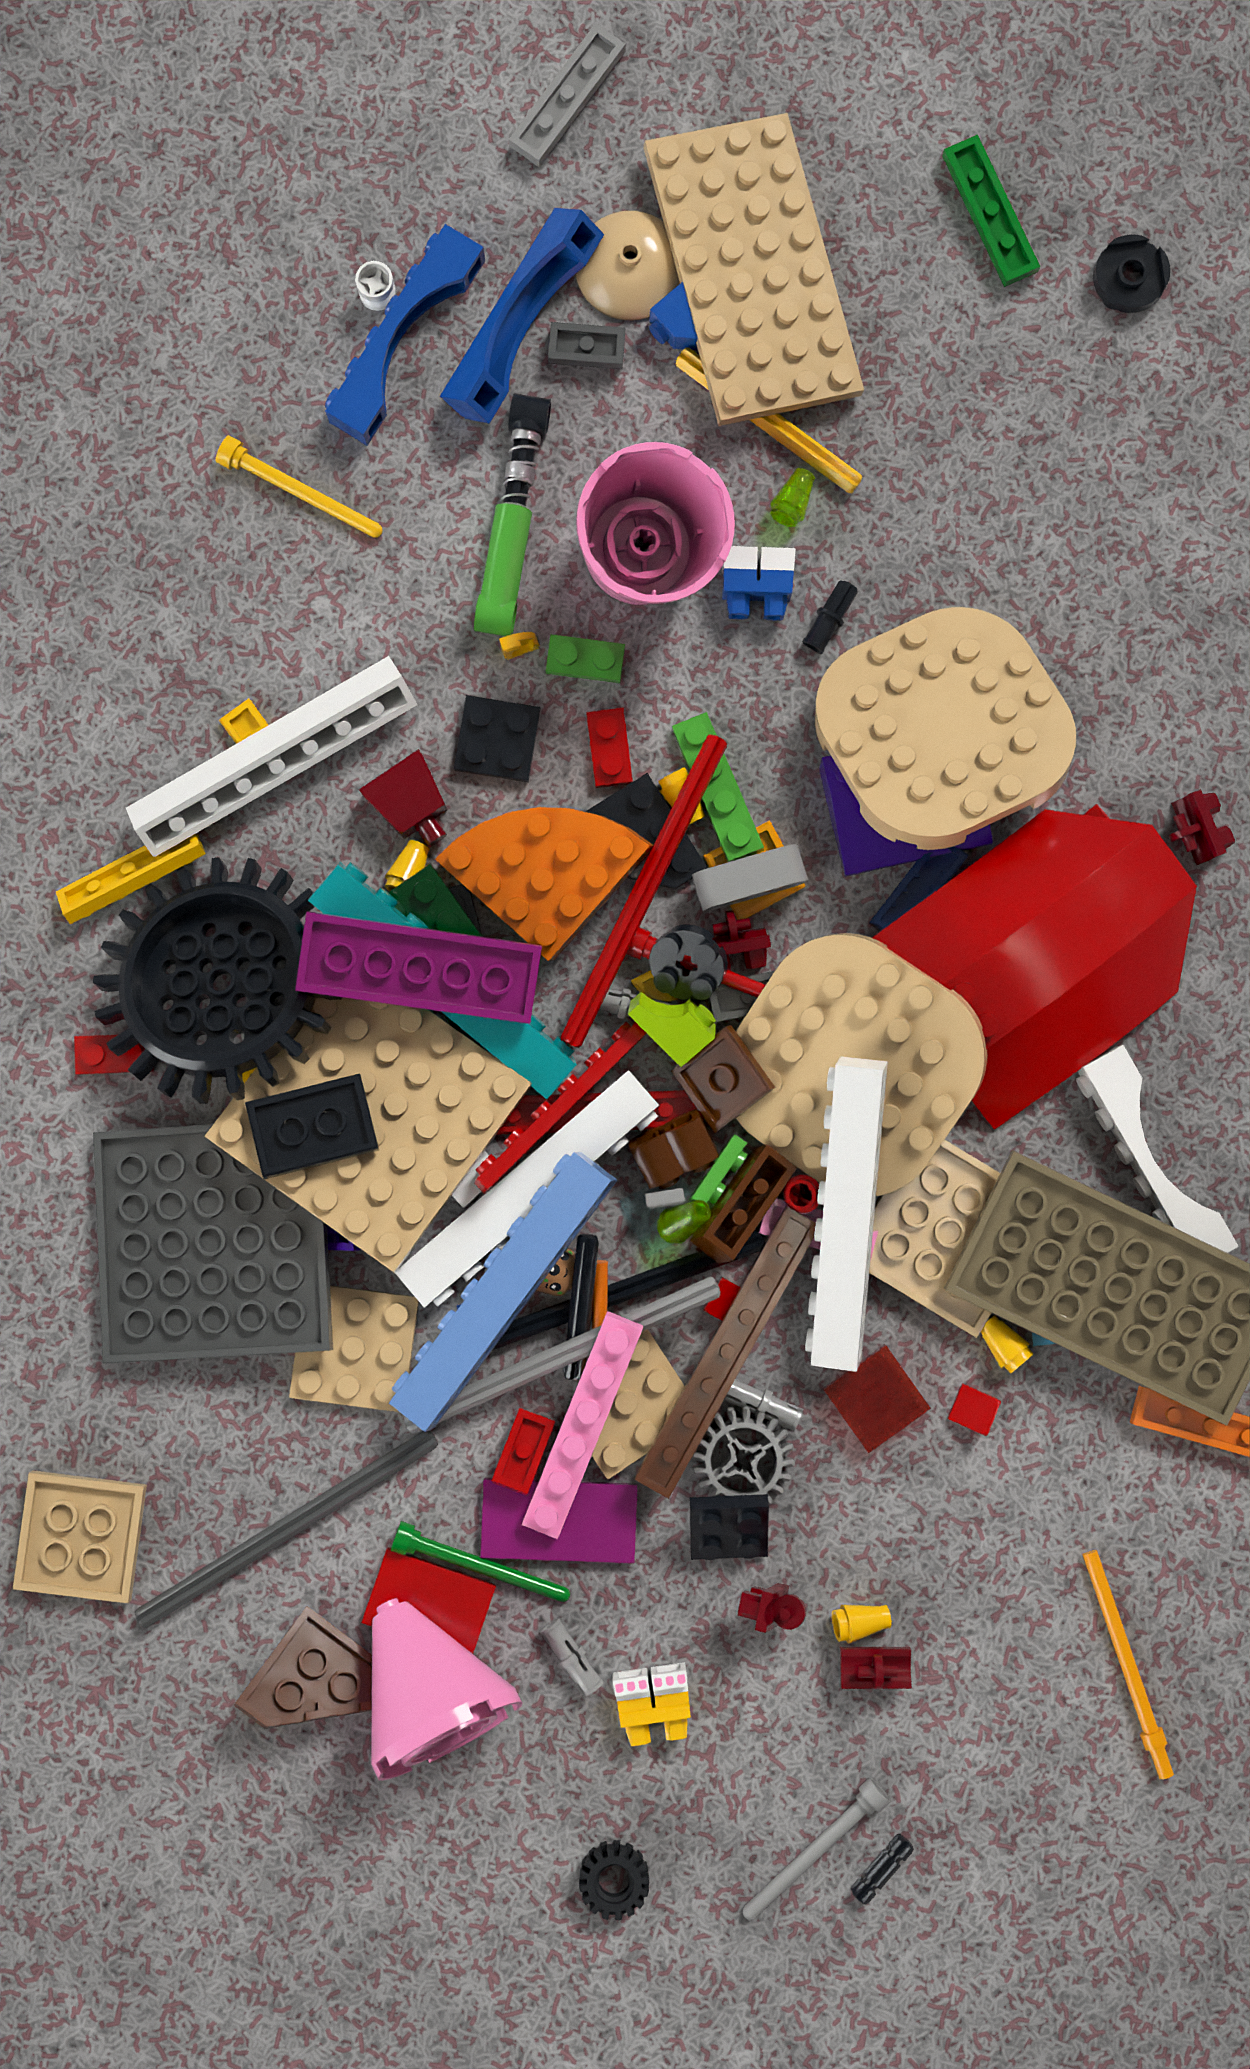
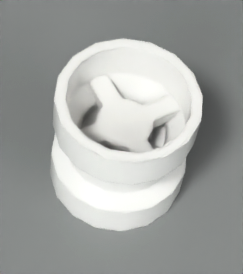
M379 261L366 262L360 266L356 273L355 282L362 303L371 310L380 311L386 309L390 299L396 295L391 270L387 265Z

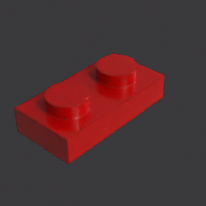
M624 707L586 712L595 787L602 788L632 783L633 778Z
M117 1035L74 1036L75 1074L130 1073L128 1071L129 1067L145 1048L139 1043L126 1053L117 1056L106 1044Z
M519 1408L492 1477V1483L528 1496L556 1422Z

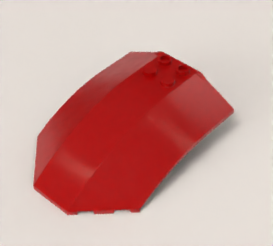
M1044 809L872 938L887 945L889 950L949 990L953 989L975 1011L983 1027L982 1031L987 1050V1065L981 1086L972 1102L995 1130L1106 1051L1178 992L1197 885L1151 824Z

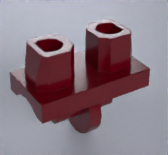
M1200 789L1171 803L1176 814L1173 819L1178 831L1168 835L1170 841L1175 842L1182 839L1187 852L1191 851L1196 865L1227 853L1226 849L1235 843L1231 829L1227 826L1217 828L1212 815L1220 812L1221 807L1216 793L1203 794Z
M733 910L725 911L726 922L712 924L713 933L717 935L712 939L718 944L719 948L722 946L726 952L727 970L731 971L729 954L743 952L746 969L765 967L767 961L766 948L771 947L769 934L767 935L765 927L748 930L751 929L750 918L736 920Z
M777 1583L767 1589L754 1586L750 1592H742L738 1616L756 1620V1631L767 1633L777 1626L792 1630L804 1622L806 1607L798 1596L787 1594L790 1585Z
M840 1647L841 1689H912L911 1648Z

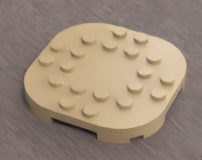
M951 607L935 610L849 649L840 655L827 669L817 691L815 728L819 743L823 751H829L858 800L861 815L874 830L893 842H896V839L916 844L917 849L937 850L959 845L965 842L968 834L1029 805L1032 809L1041 806L1062 786L1076 747V727L1072 713L1027 641L1011 624L994 614L979 609Z
M840 933L816 938L796 948L780 963L736 1030L738 1036L776 1087L736 1119L754 1138L764 1145L768 1144L810 1177L819 1183L820 1181H826L827 1167H821V1152L823 1143L829 1144L830 1129H824L825 1109L827 1105L832 1106L833 1091H827L829 1068H835L841 1056L887 1061L876 1196L889 1194L909 1184L924 1170L979 1090L987 1065V1050L982 1031L983 1027L975 1011L961 995L953 989L949 990L889 950L887 945L880 941L852 933Z

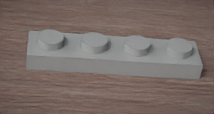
M595 23L511 135L509 146L540 167L626 52V44Z

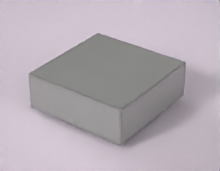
M683 1188L646 1193V1207L652 1209L682 1204L685 1201Z

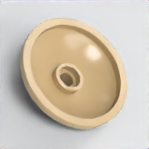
M639 211L612 213L594 223L604 233V236L586 266L575 274L579 289L595 309L609 317L628 321L649 318L650 309L680 284L664 222L651 214ZM632 251L637 256L629 260L624 257V254Z

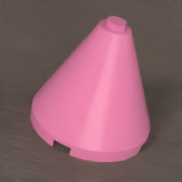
M395 1598L376 1608L378 1614L372 1619L371 1765L378 1780L383 1781L411 1772L412 1765L426 1760L431 1763L455 1751L508 1718L504 1709L505 1706L512 1705L514 1711L522 1706V1701L511 1684L409 1602L399 1603L398 1599Z

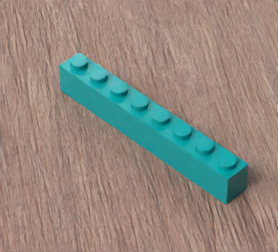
M339 862L308 899L323 914L428 928L424 922L411 912L406 917L397 910L395 906L398 901L380 887L376 892L366 884L365 881L368 876L351 862L347 866ZM441 1011L508 1068L513 1069L532 1083L531 1087L546 1099L549 1098L577 1065L575 1058L572 1056L575 1050L569 1044L562 1041L559 1036L552 1040L543 1032V1029L546 1027L544 1023L533 1014L531 1022L528 1024Z

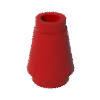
M808 1175L792 1177L784 1188L786 1204L798 1213L813 1211L819 1205L817 1198L820 1183ZM805 1185H807L809 1191L812 1192V1197H808L807 1195H805Z

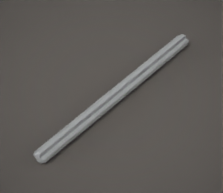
M708 1277L621 1317L643 1325V1332L719 1298L720 1288L713 1277ZM601 1326L465 1386L439 1422L589 1356ZM404 1417L405 1424L410 1433L415 1434L421 1431L412 1421Z

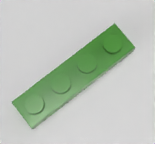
M707 712L672 726V731L689 772L708 735H716ZM723 754L701 801L727 862H731L763 852L764 846L726 756Z

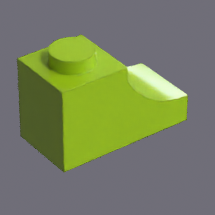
M640 992L630 1001L628 1015L680 1067L685 1065L715 1039L716 1025L714 1023L716 1020L705 1006H697L691 999L683 1004L667 1005L656 1002Z

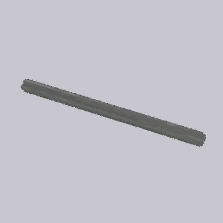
M430 1430L427 1432L422 1431L145 1603L135 1611L139 1624L143 1628L151 1626L431 1452L438 1445L434 1434Z

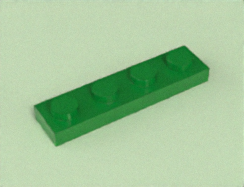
M978 134L945 148L942 157L1003 286L1006 287L1038 273L1041 266Z

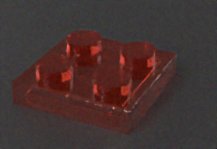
M885 1344L861 1360L857 1372L846 1371L822 1388L868 1453L931 1409Z

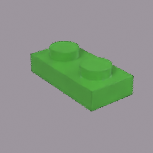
M551 634L546 674L620 683L625 644Z
M735 1134L730 1137L719 1153V1157L715 1159L714 1164L708 1169L689 1197L691 1201L700 1207H704L707 1202L713 1205L716 1203L726 1188V1185L721 1183L727 1172L731 1170L735 1173L748 1154L742 1151L747 1142Z

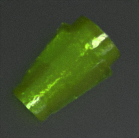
M796 468L771 501L772 509L770 515L779 524L795 527L798 522L804 520L815 476L810 471Z
M695 1200L664 1209L657 1220L659 1235L668 1243H684L710 1219V1208L705 1201Z

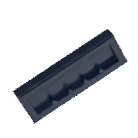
M955 846L948 848L952 851L949 854L931 858L930 855L933 852L924 854L921 859L915 862L869 924L879 932L950 881L969 855Z

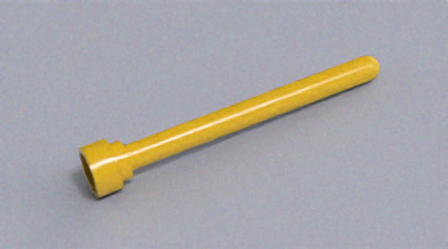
M228 435L222 441L216 454V463L229 470L233 467L239 470L242 467L373 538L381 536L383 529L379 523L249 455L248 449L243 447V442Z

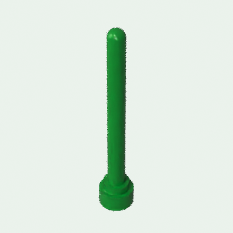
M404 1521L400 1522L390 1550L404 1556L406 1552L414 1554L417 1551L559 1602H566L570 1598V1591L564 1586L420 1536V1531L414 1530L415 1525Z

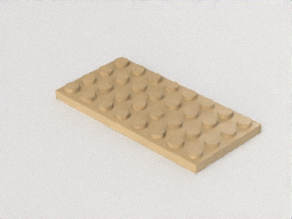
M788 113L645 140V156L680 283L683 282L698 338L696 344L718 426L862 396L864 392L863 383Z

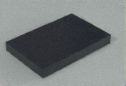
M360 1073L245 1102L264 1180L379 1151Z

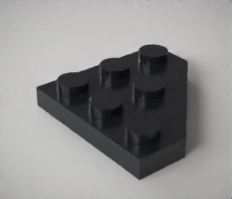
M646 773L585 812L604 816L622 824L654 845L671 809L649 774ZM686 833L660 883L663 887L677 889L693 879L692 874L708 868ZM650 852L627 877L628 879H638Z

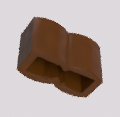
M698 1109L684 1113L662 1126L643 1132L629 1141V1149L649 1189L659 1187V1189L668 1188L677 1183L680 1179L679 1176L692 1170L694 1173L705 1171L714 1164L713 1160L719 1157L717 1147Z

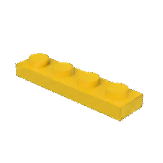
M198 833L156 857H153L144 845L56 891L63 916L71 925L82 918L92 915L97 910L125 898L128 894L145 885L159 880L168 873L192 863L195 859L206 854Z

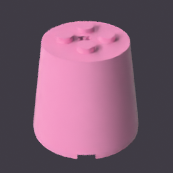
M662 442L634 444L615 452L605 459L585 484L577 508L576 527L578 541L592 578L611 597L633 605L678 601L705 587L716 576L726 561L734 537L735 520L732 501L718 473L694 456L693 452L674 444ZM638 538H643V543L649 542L650 546L646 552L640 551V547H635L634 544Z

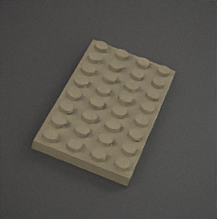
M1011 1150L944 1289L1224 1425H1228L1250 1381V1263Z

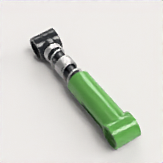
M516 393L512 397L508 431L512 433L511 441L514 445L508 452L511 461L506 464L505 481L503 483L506 489L505 496L500 500L502 504L495 506L483 584L475 611L474 631L508 636L512 635L514 631L517 597L532 512L526 507L527 499L531 498L528 495L529 487L533 486L535 470L532 468L536 466L533 463L535 451L539 450L537 446L540 445V439L546 438L548 432L551 399Z

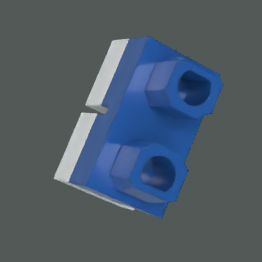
M731 546L729 555L722 566V600H727L726 605L729 619H748L750 601H764L763 619L782 621L787 602H790L792 596L795 548L761 547L758 581V547Z

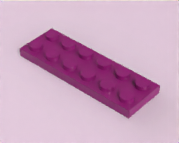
M307 911L295 991L530 1024L542 946Z

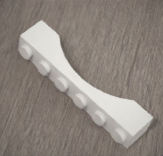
M1124 1045L1110 1049L1081 1067L1078 1071L1080 1077L1076 1078L1077 1084L1086 1098L1092 1096L1099 1108L1095 1112L1096 1118L1106 1132L1111 1130L1118 1141L1114 1145L1118 1157L1125 1165L1131 1164L1137 1177L1133 1178L1137 1190L1143 1198L1149 1197L1156 1208L1152 1212L1153 1217L1227 1253L1239 1247L1220 1213L1201 1206L1184 1195L1166 1178L1154 1161L1145 1141L1140 1120L1142 1077Z

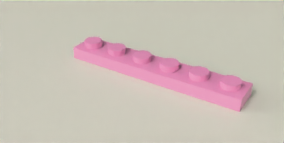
M607 1311L523 1519V1526L558 1539L643 1330V1325Z

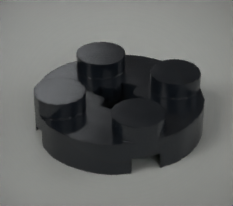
M1131 234L1114 239L1101 252L1094 266L1093 283L1097 294L1107 308L1125 313H1136L1150 308L1160 299L1170 280V263L1166 253L1160 246L1157 249L1153 244L1148 243V238L1142 235ZM1127 266H1132L1134 272H1140L1141 276L1137 277L1135 282L1128 281L1123 276Z
M690 924L673 927L657 940L651 950L650 969L654 976L655 987L660 992L668 993L681 1000L691 999L695 1001L708 999L720 986L727 972L728 961L724 948L722 946L719 948L718 944L712 939L714 935L702 927ZM685 955L691 957V962L697 964L698 968L688 970L681 965L680 961L684 959Z

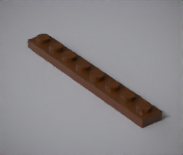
M785 1206L634 1477L636 1481L662 1496L670 1498L814 1238L816 1222Z

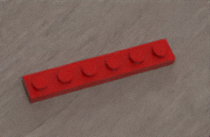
M626 1021L610 1037L615 1043L606 1052L598 1048L584 1062L588 1069L579 1078L572 1074L557 1089L562 1095L552 1105L547 1100L544 1101L530 1115L534 1122L525 1131L518 1127L503 1142L507 1149L497 1159L490 1154L475 1169L480 1176L475 1180L474 1184L485 1194L647 1033L636 1022L631 1026Z

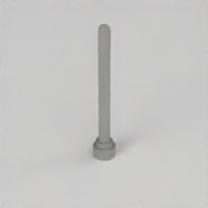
M869 1777L859 1787L860 1792L855 1796L857 1801L743 1907V1915L746 1919H755L867 1813L872 1815L875 1811L880 1813L891 1802L887 1793L873 1778Z

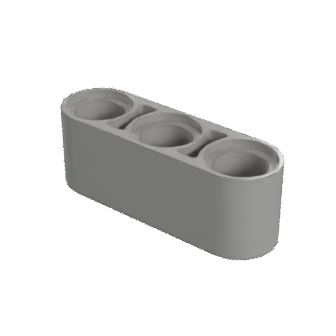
M798 844L779 847L692 874L702 912L712 911L785 890L808 881Z

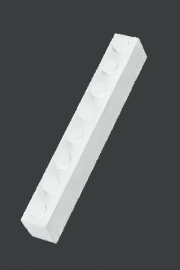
M388 656L126 807L133 828L152 856L156 857L418 704L403 677Z
M841 1056L835 1068L830 1067L828 1071L827 1091H833L832 1106L827 1105L825 1109L824 1129H830L829 1144L823 1143L821 1152V1167H827L826 1181H820L817 1198L818 1204L824 1205L823 1219L817 1218L814 1240L821 1242L820 1256L814 1255L811 1277L818 1279L817 1292H811L808 1308V1314L815 1316L814 1329L808 1328L805 1351L812 1352L811 1366L857 1372L862 1359L887 1061Z
M628 1070L403 1264L395 1274L424 1308L432 1301L438 1307L455 1292L451 1285L462 1276L467 1282L484 1267L480 1260L490 1251L493 1252L497 1247L501 1250L510 1239L506 1235L507 1231L518 1217L521 1216L525 1219L533 1208L529 1204L530 1200L542 1185L548 1188L556 1177L553 1169L565 1154L571 1156L573 1152H582L599 1165L596 1160L606 1151L613 1156L629 1142L625 1135L637 1126L642 1131L658 1117L654 1110L659 1104Z

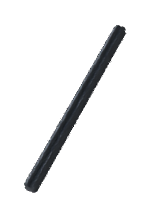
M758 1230L753 1231L735 1259L729 1262L719 1264L701 1250L608 1285L607 1308L760 1252L765 1243L764 1237ZM571 1299L515 1319L493 1350L568 1323Z

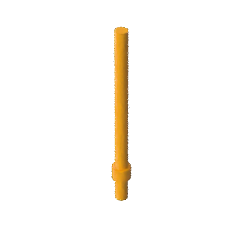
M1092 1550L1083 1553L1088 1573L1143 1730L1140 1736L1146 1751H1150L1159 1779L1170 1778L1174 1773L1165 1749L1167 1740L1162 1727L1157 1726L1098 1551Z

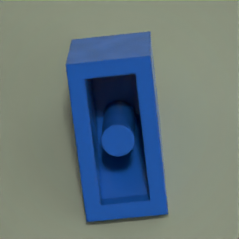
M681 282L650 309L649 322L651 325L649 330L661 344L667 341L673 349H685L688 347L698 351L696 344L698 338L684 284Z

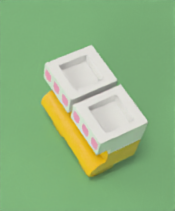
M685 1662L651 1667L655 1702L651 1701L647 1668L613 1673V1686L621 1728L625 1727L631 1746L651 1743L649 1724L664 1722L666 1740L673 1741L687 1738V1718H691Z

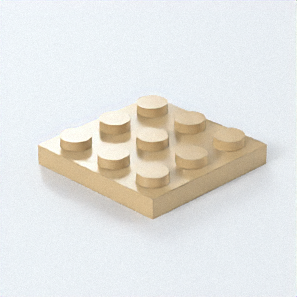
M330 1285L333 1350L295 1353L289 1398L399 1412L389 1402L396 1394L392 1390L396 1381L404 1372L410 1373L419 1301L415 1296Z
M41 1471L29 1472L13 1589L129 1603L132 1600L147 1485Z

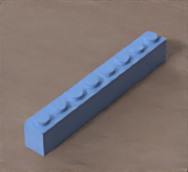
M573 1152L571 1156L565 1154L553 1169V1173L556 1175L548 1188L542 1185L537 1190L529 1203L533 1206L525 1219L521 1216L518 1217L507 1231L506 1235L510 1239L502 1250L497 1247L489 1255L483 1265L487 1268L486 1272L479 1281L474 1278L466 1286L460 1296L464 1299L461 1306L456 1312L450 1310L444 1316L437 1327L441 1330V1333L433 1343L427 1341L415 1356V1360L418 1361L416 1367L410 1374L407 1371L404 1372L392 1387L396 1394L389 1404L424 1432L436 1427L545 1277L618 1181L582 1152Z

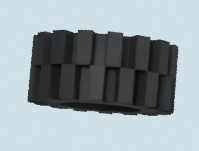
M613 1840V1844H607V1841L600 1843L599 1848L593 1847L589 1851L588 1857H584L580 1869L579 1889L582 1892L584 1904L589 1903L592 1913L596 1915L599 1911L602 1913V1918L607 1920L609 1915H615V1920H622V1914L627 1913L628 1917L635 1914L636 1907L640 1909L643 1906L644 1897H647L649 1893L650 1882L648 1865L646 1861L644 1862L642 1853L639 1850L637 1852L633 1850V1845L626 1843V1846L620 1844V1840ZM617 1865L627 1871L630 1881L622 1892L609 1893L600 1885L599 1876L608 1866Z

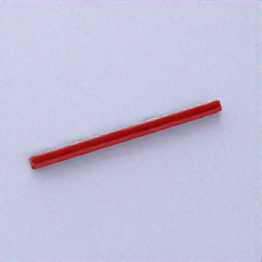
M708 735L566 1024L561 1035V1040L576 1048L582 1046L727 748V742L716 735Z

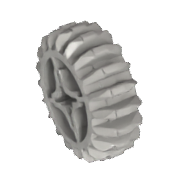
M733 1407L727 1408L730 1420L723 1422L721 1415L716 1413L714 1420L718 1426L715 1429L711 1426L708 1427L706 1431L709 1435L708 1438H702L698 1445L704 1448L703 1451L696 1450L692 1456L694 1460L703 1461V1464L692 1467L693 1474H706L698 1482V1487L705 1489L712 1485L713 1487L709 1491L708 1497L719 1496L720 1494H723V1496L768 1494L769 1505L772 1504L773 1500L768 1491L773 1489L777 1494L782 1495L784 1489L777 1483L778 1479L790 1482L792 1479L791 1474L782 1469L783 1467L795 1466L793 1458L783 1457V1454L794 1450L793 1444L788 1442L780 1444V1441L787 1437V1430L783 1428L774 1433L773 1430L777 1426L778 1420L773 1418L768 1420L766 1424H763L765 1413L758 1411L756 1418L751 1419L749 1407L742 1408L741 1418H736V1412ZM750 1428L761 1432L766 1437L760 1441L757 1440L753 1443L745 1444L739 1441L732 1430ZM723 1437L729 1447V1455L727 1459L720 1463L721 1466L712 1470V1451L717 1441ZM732 1443H735L739 1450H744L745 1455L747 1451L752 1452L753 1455L749 1457V1462L754 1473L753 1475L750 1474L746 1467L742 1468L741 1463L739 1467L733 1464L737 1461V1457ZM773 1447V1468L769 1476L763 1481L757 1471V1463L760 1458L766 1455V1451ZM741 1474L750 1481L753 1488L734 1489L723 1484L720 1480L724 1477L729 1478L733 1475Z

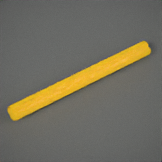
M686 347L678 355L676 366L708 389L700 355ZM780 414L750 419L752 423L847 493L854 492L861 483L862 475Z

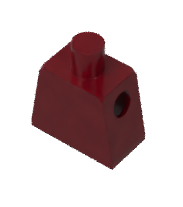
M419 749L359 789L365 800L403 839L417 831L426 845L431 847L446 837L447 834L436 817L448 809Z

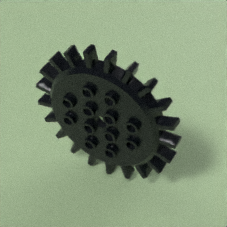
M219 857L212 858L210 867L211 883L196 886L195 878L182 866L177 869V880L182 888L181 893L167 900L165 894L151 883L145 887L148 899L157 907L145 920L140 919L135 913L124 909L120 912L119 917L130 930L135 931L129 945L125 946L117 942L103 941L101 949L111 958L122 961L120 974H101L93 977V984L101 991H119L120 1002L105 1006L94 1012L96 1018L103 1025L113 1024L125 1019L129 1027L106 1043L114 1054L120 1056L139 1043L145 1048L128 1069L137 1079L142 1081L160 1061L167 1066L157 1087L164 1095L173 1097L185 1073L195 1076L192 1086V1097L200 1104H208L212 1078L226 1077L228 1092L238 1101L245 1099V1085L242 1073L257 1067L259 1075L272 1087L280 1084L278 1073L272 1066L270 1059L278 1055L283 1049L294 1060L305 1064L310 1059L304 1047L293 1040L303 1026H308L315 1032L329 1033L332 1027L320 1014L311 1012L315 999L342 1000L343 997L295 991L304 932V924L300 919L315 906L308 901L313 894L310 888L302 892L289 905L282 900L294 881L286 870L281 868L265 890L257 887L262 868L255 859H247L240 882H227V866ZM252 926V931L248 935H242L245 927ZM216 928L212 936L206 937L208 929ZM287 960V964L283 969H276L279 961ZM243 962H250L248 969L239 971V967ZM208 963H213L212 969L204 973L203 967ZM176 964L175 971L171 974H166L167 968L170 965ZM222 974H230V985L222 991L214 990L213 984L215 979ZM284 996V1001L281 1005H273L277 997ZM247 997V1002L244 1006H236L240 998ZM204 999H210L209 1005L201 1009L200 1003ZM173 1000L172 1007L163 1010L165 1002ZM238 1034H244L243 1041L234 1044V1038ZM202 1035H207L206 1042L202 1045H197L198 1038Z

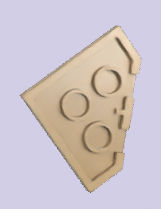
M649 1330L641 1332L592 1453L593 1459L607 1480L648 1453L685 1387Z

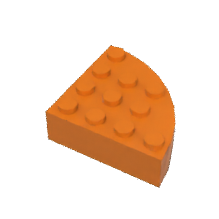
M536 807L508 812L478 824L456 838L435 860L527 943L541 945V955L547 961H552L559 956L647 856L654 845L632 829L604 816L571 808Z

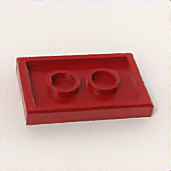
M388 1547L361 1623L372 1627V1619L378 1614L376 1608L391 1599L397 1598L399 1603L409 1602L473 1654L496 1584L407 1553L404 1556L390 1551L391 1548Z

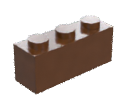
M768 1144L752 1150L689 1241L719 1264L734 1260L797 1167Z

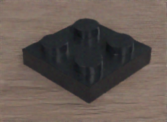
M466 695L454 770L529 783L541 707Z
M768 1494L689 1497L691 1560L768 1557Z

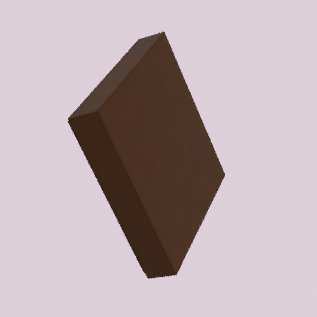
M731 1025L726 1026L717 1033L715 1039L682 1067L678 1065L671 1070L714 1133L721 1131L776 1088Z

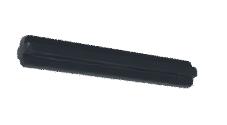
M580 1234L577 1237L566 1341L590 1330L599 1247L598 1238L593 1234ZM587 1357L563 1368L565 1378L568 1380H580Z

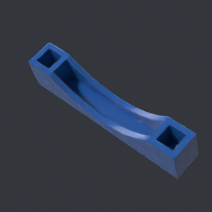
M553 209L442 391L440 397L465 419L490 424L509 392V378L513 361L528 328L555 292L586 266L603 238L604 233L582 210Z
M447 224L443 226L439 234L434 233L430 237L425 247L424 258L419 265L414 264L410 268L405 278L406 286L399 296L394 295L390 299L385 309L386 317L379 327L374 326L365 341V350L359 358L354 357L345 372V381L340 389H333L326 400L325 412L329 423L368 446L387 416L385 402L386 376L392 355L401 338L414 321L428 309L449 297L466 292L485 263L483 246Z

